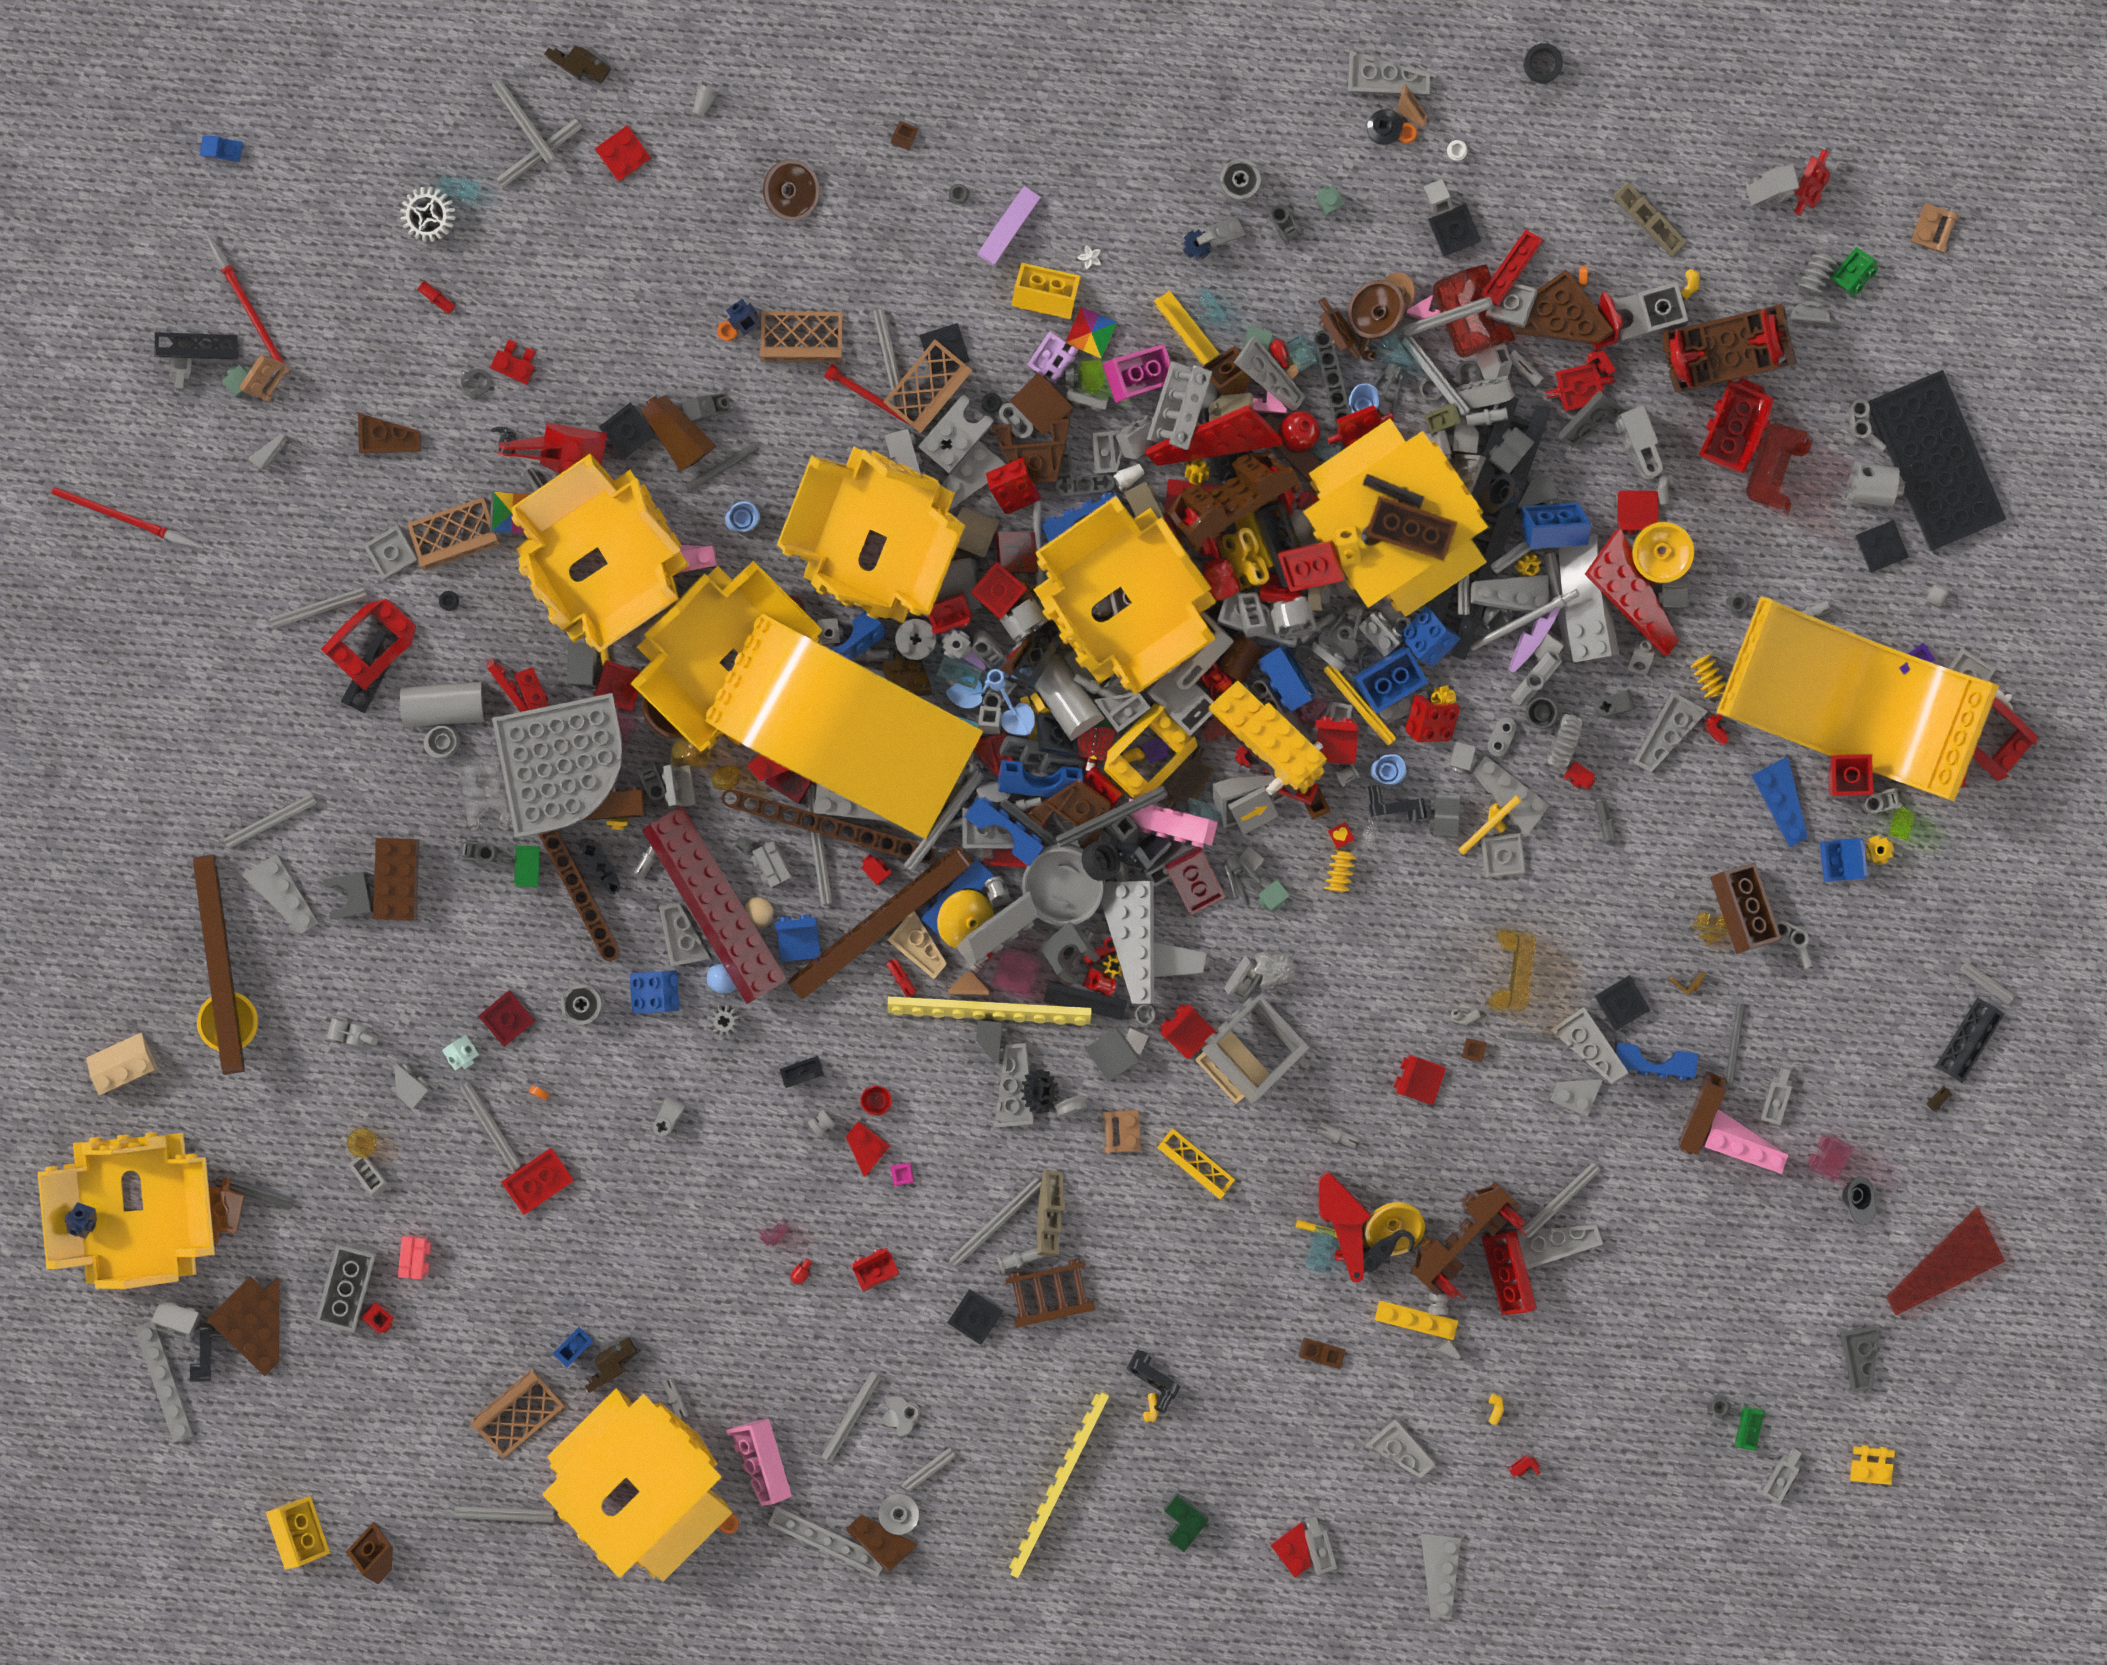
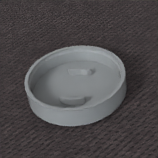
M1058 844L1048 846L1041 850L1030 866H1027L1022 881L1023 895L1027 892L1030 893L1037 916L1042 921L1062 927L1069 921L1077 925L1091 917L1099 907L1104 894L1105 880L1097 881L1087 875L1081 862L1084 849L1071 844L1059 847Z

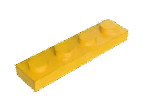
M1379 1300L1374 1319L1454 1340L1458 1320L1429 1314L1425 1311Z

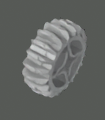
M1564 714L1558 723L1547 760L1548 764L1553 765V767L1565 769L1570 763L1582 727V720L1577 718V716Z

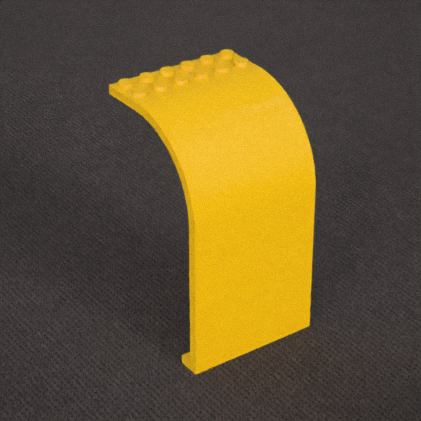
M1760 597L1716 713L1829 756L1872 754L1874 773L1955 801L1999 685L1916 658L1782 605L1774 600ZM1907 662L1910 670L1903 674L1899 667Z
M762 613L754 623L753 632L746 638L745 647L737 655L732 671H729L726 675V682L723 688L717 692L713 707L708 709L705 721L775 762L926 839L983 731Z

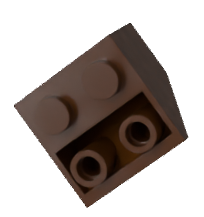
M1237 632L1231 636L1234 642L1215 662L1220 671L1243 684L1265 650Z

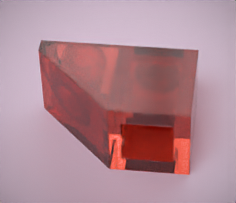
M1214 715L1201 733V739L1206 738V742L1218 740L1219 735L1226 734V738L1236 737V735Z

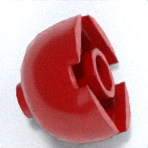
M1296 411L1289 414L1281 422L1279 436L1288 450L1295 453H1304L1317 443L1320 436V425L1312 414L1305 411Z

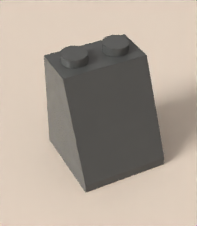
M968 558L950 562L937 595L939 601L964 593L972 614L980 613V609L985 608L983 604L969 593L980 580L977 560Z

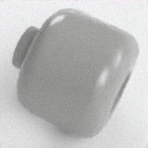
M1935 584L1933 587L1930 586L1926 593L1928 594L1927 600L1940 607L1946 601L1949 590L1940 584Z

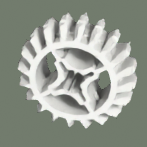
M421 187V194L417 189L413 190L414 196L411 194L407 195L410 202L403 201L402 203L404 206H407V209L400 210V212L406 213V216L401 217V221L407 220L408 222L403 227H411L408 234L412 235L416 232L415 239L417 240L422 235L423 242H427L428 236L431 242L435 241V235L438 239H442L441 231L444 234H448L449 231L446 226L450 228L454 226L449 222V220H455L456 218L450 215V212H454L455 208L448 207V205L453 203L452 200L445 202L448 195L443 194L440 197L441 190L437 189L434 193L433 187H429L428 192L425 187ZM424 197L432 198L426 207L415 205ZM437 202L442 207L443 218L436 212ZM430 210L432 217L426 219L423 211ZM413 211L420 217L419 227L413 219ZM431 221L440 223V226L433 231L424 230Z

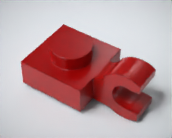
M1112 937L1106 938L1102 947H1094L1100 956V959L1096 962L1083 956L1089 967L1106 958L1107 955L1116 952L1115 947H1108V944L1113 941Z

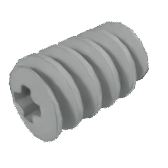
M1816 248L1815 252L1818 255H1812L1811 259L1814 262H1809L1808 267L1810 269L1804 271L1807 277H1801L1800 280L1803 284H1798L1797 286L1813 294H1822L1823 292L1819 289V286L1826 287L1822 280L1830 279L1826 272H1833L1834 270L1830 267V264L1836 265L1837 262L1833 259V255Z

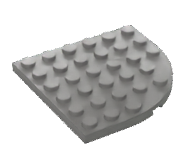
M612 693L492 718L515 838L555 831L576 824L593 813L610 794L617 780L622 761V738Z

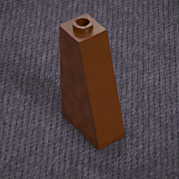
M666 395L660 398L652 397L646 402L647 406L641 410L680 472L692 467L716 448V445Z
M1706 1071L1679 1139V1148L1683 1152L1690 1155L1693 1153L1699 1154L1726 1093V1080L1724 1077Z

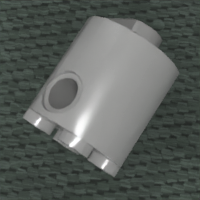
M1854 461L1852 473H1849L1847 485H1851V489H1848L1847 501L1892 508L1896 497H1902L1904 493L1905 481L1900 476L1899 468Z

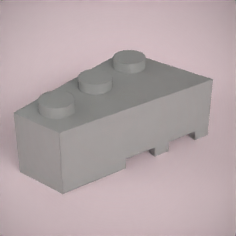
M1793 164L1772 169L1762 174V178L1755 177L1753 180L1745 182L1751 206L1776 200L1777 203L1787 201L1799 188Z
M905 429L884 435L891 460L896 463V466L899 462L923 476L925 471L920 472L919 464H922L919 452L915 453L913 445L917 444L914 433H909V430Z

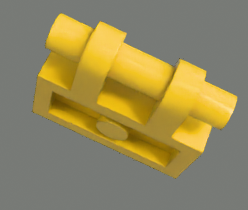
M1862 1445L1861 1447L1853 1446V1454L1860 1455V1460H1852L1850 1481L1891 1485L1893 1464L1885 1463L1886 1458H1894L1895 1450H1888L1887 1447H1880L1879 1449L1869 1448L1868 1445ZM1876 1456L1878 1457V1462L1867 1461V1457Z

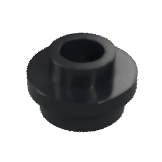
M988 393L982 399V407L988 413H996L1002 406L1000 396L995 393ZM989 400H995L996 404L994 407L988 405Z
M445 591L439 597V604L446 611L455 610L459 605V597L453 591ZM448 597L453 599V603L450 605L446 604V598Z

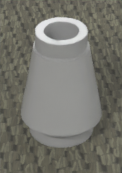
M701 84L700 88H697L693 112L704 116L716 97V90Z

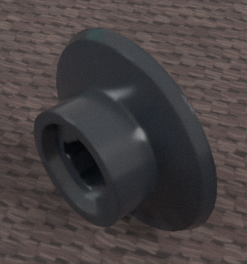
M1390 109L1376 111L1370 117L1367 125L1370 139L1380 145H1388L1395 142L1400 137L1403 129L1401 117ZM1381 123H1387V128L1382 129Z

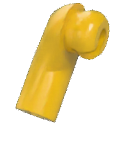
M1133 748L1125 751L1122 757L1130 764V762L1135 760L1142 761L1145 758V752L1140 748Z
M1491 1394L1488 1401L1489 1404L1494 1405V1410L1489 1418V1422L1493 1425H1498L1504 1412L1503 1398L1500 1395Z

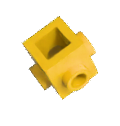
M1880 835L1868 838L1869 842L1864 843L1866 860H1869L1870 863L1876 862L1877 866L1889 862L1888 858L1893 857L1892 852H1894L1891 840H1888L1887 837L1881 838ZM1879 846H1881L1883 849L1882 854H1879L1877 852V848Z

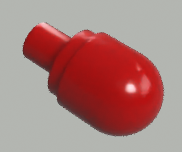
M1274 340L1270 345L1272 356L1276 361H1279L1281 368L1287 367L1286 357L1289 356L1286 344L1282 340Z
M1216 670L1211 672L1210 676L1213 678V685L1219 691L1225 692L1232 686V680L1225 673H1218Z
M806 1258L803 1264L796 1265L790 1275L791 1281L796 1285L803 1284L810 1275L811 1271L809 1268L813 1262Z

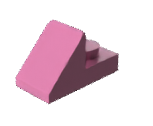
M1432 295L1407 309L1405 315L1425 319L1443 313V311L1433 309L1432 312L1429 311Z
M1268 391L1266 403H1262V399L1253 398V408L1256 412L1286 414V407Z

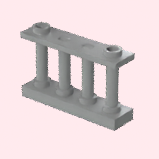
M1171 361L1147 440L1160 443L1170 439L1169 444L1188 450L1212 371L1196 365L1192 369ZM1189 380L1188 385H1187V388H1186V392H1184V391H1185L1186 383H1187V381Z

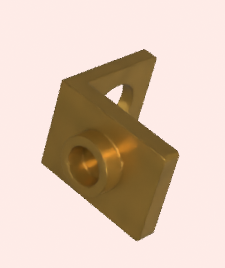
M1701 971L1686 989L1674 978L1669 976L1668 980L1683 993L1689 995L1692 991L1696 992L1703 984L1701 980L1706 974Z

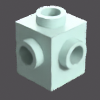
M466 1035L442 1050L454 1070L463 1067V1069L468 1068L474 1064L473 1059L479 1055Z

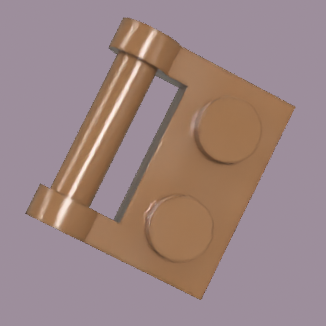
M1924 203L1910 242L1945 254L1948 248L1946 245L1955 221L1958 220L1959 214ZM1941 217H1945L1947 221L1939 243H1934L1933 240Z
M261 354L239 388L243 392L270 402L272 393L284 375L290 372L291 368L283 362ZM277 369L278 371L276 372V374L274 375V377L272 378V380L270 381V383L268 384V386L266 387V389L263 390V388L265 387V385L267 384V382L269 381V379L271 378V376L273 375V373H274L275 370Z
M1138 1110L1102 1112L1106 1138L1104 1153L1141 1151ZM1118 1117L1120 1145L1114 1146L1112 1118Z

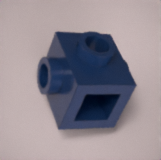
M1198 229L1194 232L1192 230L1184 237L1186 241L1183 242L1185 247L1183 251L1190 259L1192 257L1195 260L1199 258L1204 259L1211 253L1210 248L1212 246L1210 242L1202 244L1200 247L1194 245L1197 237L1201 236L1205 231L1201 232Z
M743 299L734 303L726 310L730 316L727 320L734 329L738 327L743 335H746L760 325V322L755 317L757 311L751 303L747 305Z
M79 1202L76 1203L72 1211H69L65 1217L67 1232L75 1237L79 1236L86 1239L90 1232H93L97 1222L96 1209Z

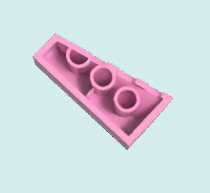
M682 545L680 551L689 566L676 575L717 567L714 546Z
M1149 805L1130 814L1131 819L1141 832L1150 834L1151 830L1157 832L1156 836L1168 838L1169 835L1175 836V841L1186 843V840H1191L1192 845L1202 848L1204 844L1212 846L1218 824L1216 821L1155 805Z
M1719 1109L1702 1145L1781 1174L1788 1158V1154Z
M769 1419L758 1420L727 1429L728 1436H732L735 1441L733 1447L736 1453L740 1452L744 1464L742 1466L745 1472L747 1471L751 1475L750 1483L761 1506L775 1504L792 1497Z

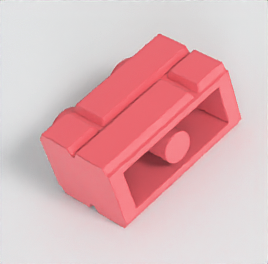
M402 1236L398 1277L423 1279L425 1275H428L429 1263H426V1257L431 1253V1243L428 1242V1237Z

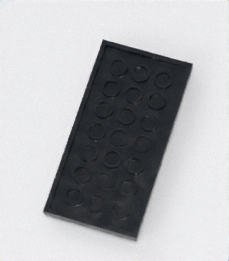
M1943 370L1867 402L1883 442L1887 446L1886 449L1894 467L1899 468L1900 476L1905 481V494L1930 551L2006 520Z

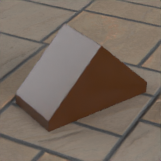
M1318 786L1312 804L1304 803L1311 820L1331 812Z

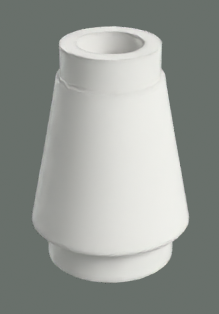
M1140 464L1117 471L1113 478L1117 487L1122 490L1124 488L1128 489L1145 473Z

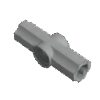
M1548 650L1537 665L1531 669L1527 677L1511 695L1518 705L1525 707L1537 691L1542 688L1547 679L1562 663L1559 655ZM1532 676H1538L1541 681H1535Z

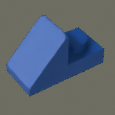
M202 136L199 156L240 162L243 142L224 139L220 136Z
M578 1327L556 1349L553 1355L567 1368L593 1340Z

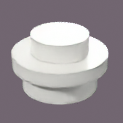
M1460 140L1452 141L1447 147L1449 158L1454 161L1464 159L1467 155L1466 144Z

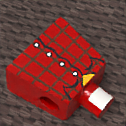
M1093 726L1078 736V757L1086 758L1084 770L1089 771L1094 766L1097 768L1098 760L1106 761L1107 751L1111 748L1116 733L1115 729Z

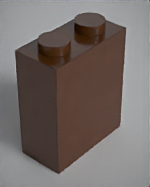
M1041 371L1010 400L1043 435L1047 432L1050 435L1052 434L1051 420L1065 419L1073 413L1071 409L1074 405L1066 399Z

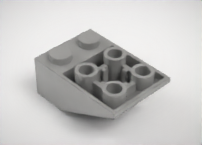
M1168 672L1147 694L1158 705L1165 707L1163 710L1190 736L1213 714L1209 710V706L1214 701L1196 683L1189 689L1179 688L1174 681V674L1176 672Z

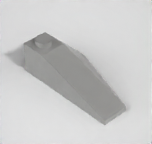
M1272 775L1240 777L1213 783V799L1222 828L1237 825L1228 806L1229 804L1263 786L1268 788L1275 778ZM1274 792L1272 795L1269 794L1274 803H1278L1288 797Z

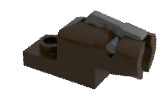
M574 46L566 59L564 58L565 54L557 48L553 51L548 47L544 53L548 59L578 80L585 73L586 77L601 84L611 71L609 63L592 47L585 49Z
M623 1337L601 1346V1353L598 1354L594 1361L601 1376L597 1373L587 1379L589 1383L585 1387L588 1393L626 1371L622 1363L626 1364L633 1356L638 1354L630 1337Z

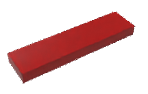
M1525 229L1480 294L1481 297L1491 298L1492 303L1499 306L1543 243V239Z

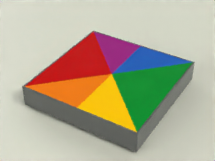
M1080 306L1065 340L1066 345L1074 346L1078 350L1102 360L1118 322Z
M492 491L490 532L525 535L524 529L521 526L517 527L513 522L511 507L530 494Z

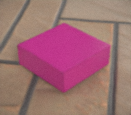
M910 1162L890 1166L894 1186L914 1182Z

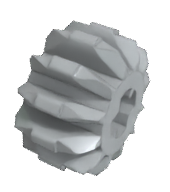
M721 1004L718 1005L719 1013L712 1009L711 1012L715 1017H707L708 1020L714 1021V1023L708 1025V1028L715 1026L716 1029L713 1030L712 1034L715 1035L720 1031L719 1038H723L724 1032L730 1038V1029L736 1034L738 1030L734 1025H742L741 1022H735V1019L741 1018V1014L733 1015L737 1008H733L729 1012V1004H726L725 1011H723ZM723 1015L725 1018L730 1019V1022L727 1023V1027H725L724 1024L719 1023V1020L722 1019L721 1016Z

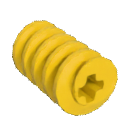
M1713 653L1695 660L1690 666L1691 669H1698L1694 676H1701L1697 683L1705 684L1700 689L1701 691H1708L1704 698H1713L1725 691L1722 688L1726 685V682H1719L1723 675H1716L1720 668L1712 667L1716 660H1709Z
M1332 849L1337 852L1336 855H1331L1335 862L1329 863V866L1334 870L1327 871V874L1332 876V878L1325 880L1330 886L1324 887V889L1341 893L1350 891V888L1345 886V884L1352 882L1347 876L1353 875V872L1348 868L1355 867V864L1350 862V860L1357 859V857L1349 852Z

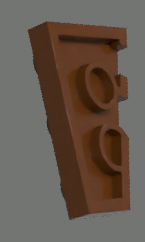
M358 413L360 454L421 452L420 431Z
M862 1514L846 1529L887 1573L891 1572L918 1545L901 1535L886 1531L882 1525Z

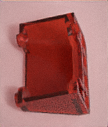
M1487 264L1461 270L1434 284L1433 294L1440 313L1484 299L1480 295L1482 293L1481 289L1486 287L1491 280ZM1487 310L1445 324L1455 352L1462 358L1515 341L1514 334L1506 324L1495 326L1493 319L1486 318Z
M1772 423L1766 428L1746 487V495L1751 501L1779 515L1788 517L1791 500L1788 496L1779 493L1791 455L1802 457L1809 453L1813 443L1809 432L1780 423Z

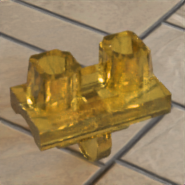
M1698 911L1691 928L1707 931V934L1699 933L1698 939L1705 940V946H1710L1711 941L1719 942L1720 936L1713 935V932L1730 935L1723 916L1717 915L1715 926L1708 925L1710 914Z

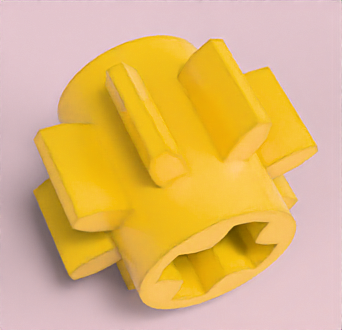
M1192 460L1191 464H1186L1185 478H1189V482L1192 484L1200 485L1204 480L1208 481L1210 466H1206L1203 460Z
M1533 552L1524 554L1517 559L1518 565L1515 566V569L1522 577H1526V575L1533 576L1540 571L1539 564L1541 561Z
M1448 685L1434 688L1435 692L1431 695L1432 704L1455 703L1456 694L1454 690L1449 689Z
M1109 954L1108 958L1110 961L1103 962L1108 968L1104 973H1112V978H1114L1115 974H1119L1122 977L1121 966L1118 967V971L1117 969H1111V961L1119 962L1118 956L1116 955L1113 958Z

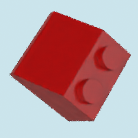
M1872 754L1831 755L1828 772L1829 796L1873 795Z

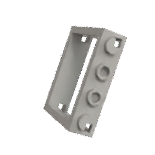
M1260 994L1254 999L1248 998L1242 1004L1244 1008L1242 1010L1237 1009L1230 1016L1232 1020L1229 1023L1225 1021L1218 1028L1220 1032L1217 1035L1213 1033L1205 1040L1207 1045L1202 1049L1251 1104L1259 1099L1309 1049L1306 1043ZM1252 1009L1292 1051L1256 1088L1216 1045Z

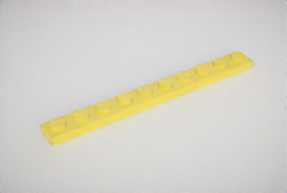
M888 997V1013L893 1015L911 1014L917 1017L929 1015L936 1018L947 1016L956 1019L1014 1020L1015 1022L1034 1021L1040 1024L1053 1022L1059 1025L1071 1023L1078 1026L1090 1025L1091 1008Z
M1101 1391L1100 1395L1095 1394L1091 1402L1094 1407L1091 1413L1086 1412L1082 1423L1085 1425L1082 1431L1077 1430L1073 1441L1076 1443L1073 1449L1068 1448L1064 1459L1067 1461L1064 1467L1059 1466L1055 1477L1058 1479L1055 1485L1050 1484L1045 1494L1048 1496L1045 1504L1041 1502L1036 1512L1039 1514L1036 1522L1032 1520L1027 1530L1030 1535L1027 1540H1022L1018 1548L1021 1553L1018 1558H1013L1009 1566L1012 1569V1576L1019 1577L1109 1397L1108 1393Z

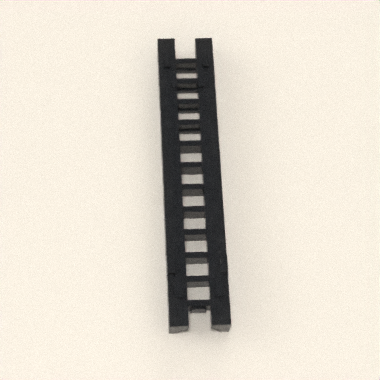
M1513 397L1499 405L1498 409L1506 407L1508 420L1493 423L1482 455L1486 459L1471 493L1475 501L1478 503L1481 492L1490 485L1491 481L1494 482L1500 476L1494 474L1496 466L1489 461L1491 458L1489 452L1496 444L1500 447L1504 442L1502 436L1509 429L1510 424L1527 429L1526 436L1534 441V444L1517 463L1512 473L1515 483L1522 489L1517 502L1512 507H1502L1497 518L1483 513L1480 515L1483 520L1495 525L1491 537L1480 533L1473 537L1488 543L1485 555L1483 556L1487 563L1480 567L1478 575L1470 573L1469 580L1484 581L1493 580L1495 572L1491 568V564L1501 557L1551 411L1549 408L1536 404L1531 420L1528 421L1513 416L1519 398ZM1455 583L1436 596L1430 608L1442 623L1445 614L1462 620L1459 631L1456 633L1460 640L1452 648L1450 656L1464 661L1466 660L1484 605L1471 603V595H1469L1470 613L1468 615H1459L1458 612L1447 609L1452 595L1458 597V590L1454 589Z

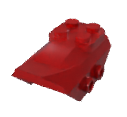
M1744 378L1736 382L1728 380L1721 400L1717 399L1713 411L1716 412L1714 418H1710L1705 429L1708 430V433L1699 453L1701 458L1730 471L1745 472L1755 450L1759 451L1763 439H1761L1763 431L1766 432L1771 422L1768 418L1774 398L1767 396L1763 386Z

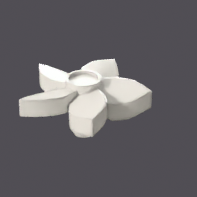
M1086 245L1085 254L1077 257L1079 260L1085 261L1086 270L1092 264L1096 266L1101 265L1100 260L1097 258L1100 254V249L1091 251L1090 247Z
M1997 690L1996 698L2012 710V705L2008 702L2012 699V694L2004 696L2002 691Z

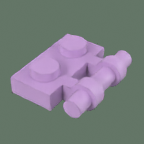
M1049 331L1027 365L1037 372L1041 371L1044 375L1048 370L1051 371L1053 374L1050 380L1053 383H1057L1059 378H1063L1065 375V369L1069 363H1073L1078 349L1071 346L1068 352L1062 348L1066 341L1052 331ZM1060 355L1063 359L1057 367L1052 363Z

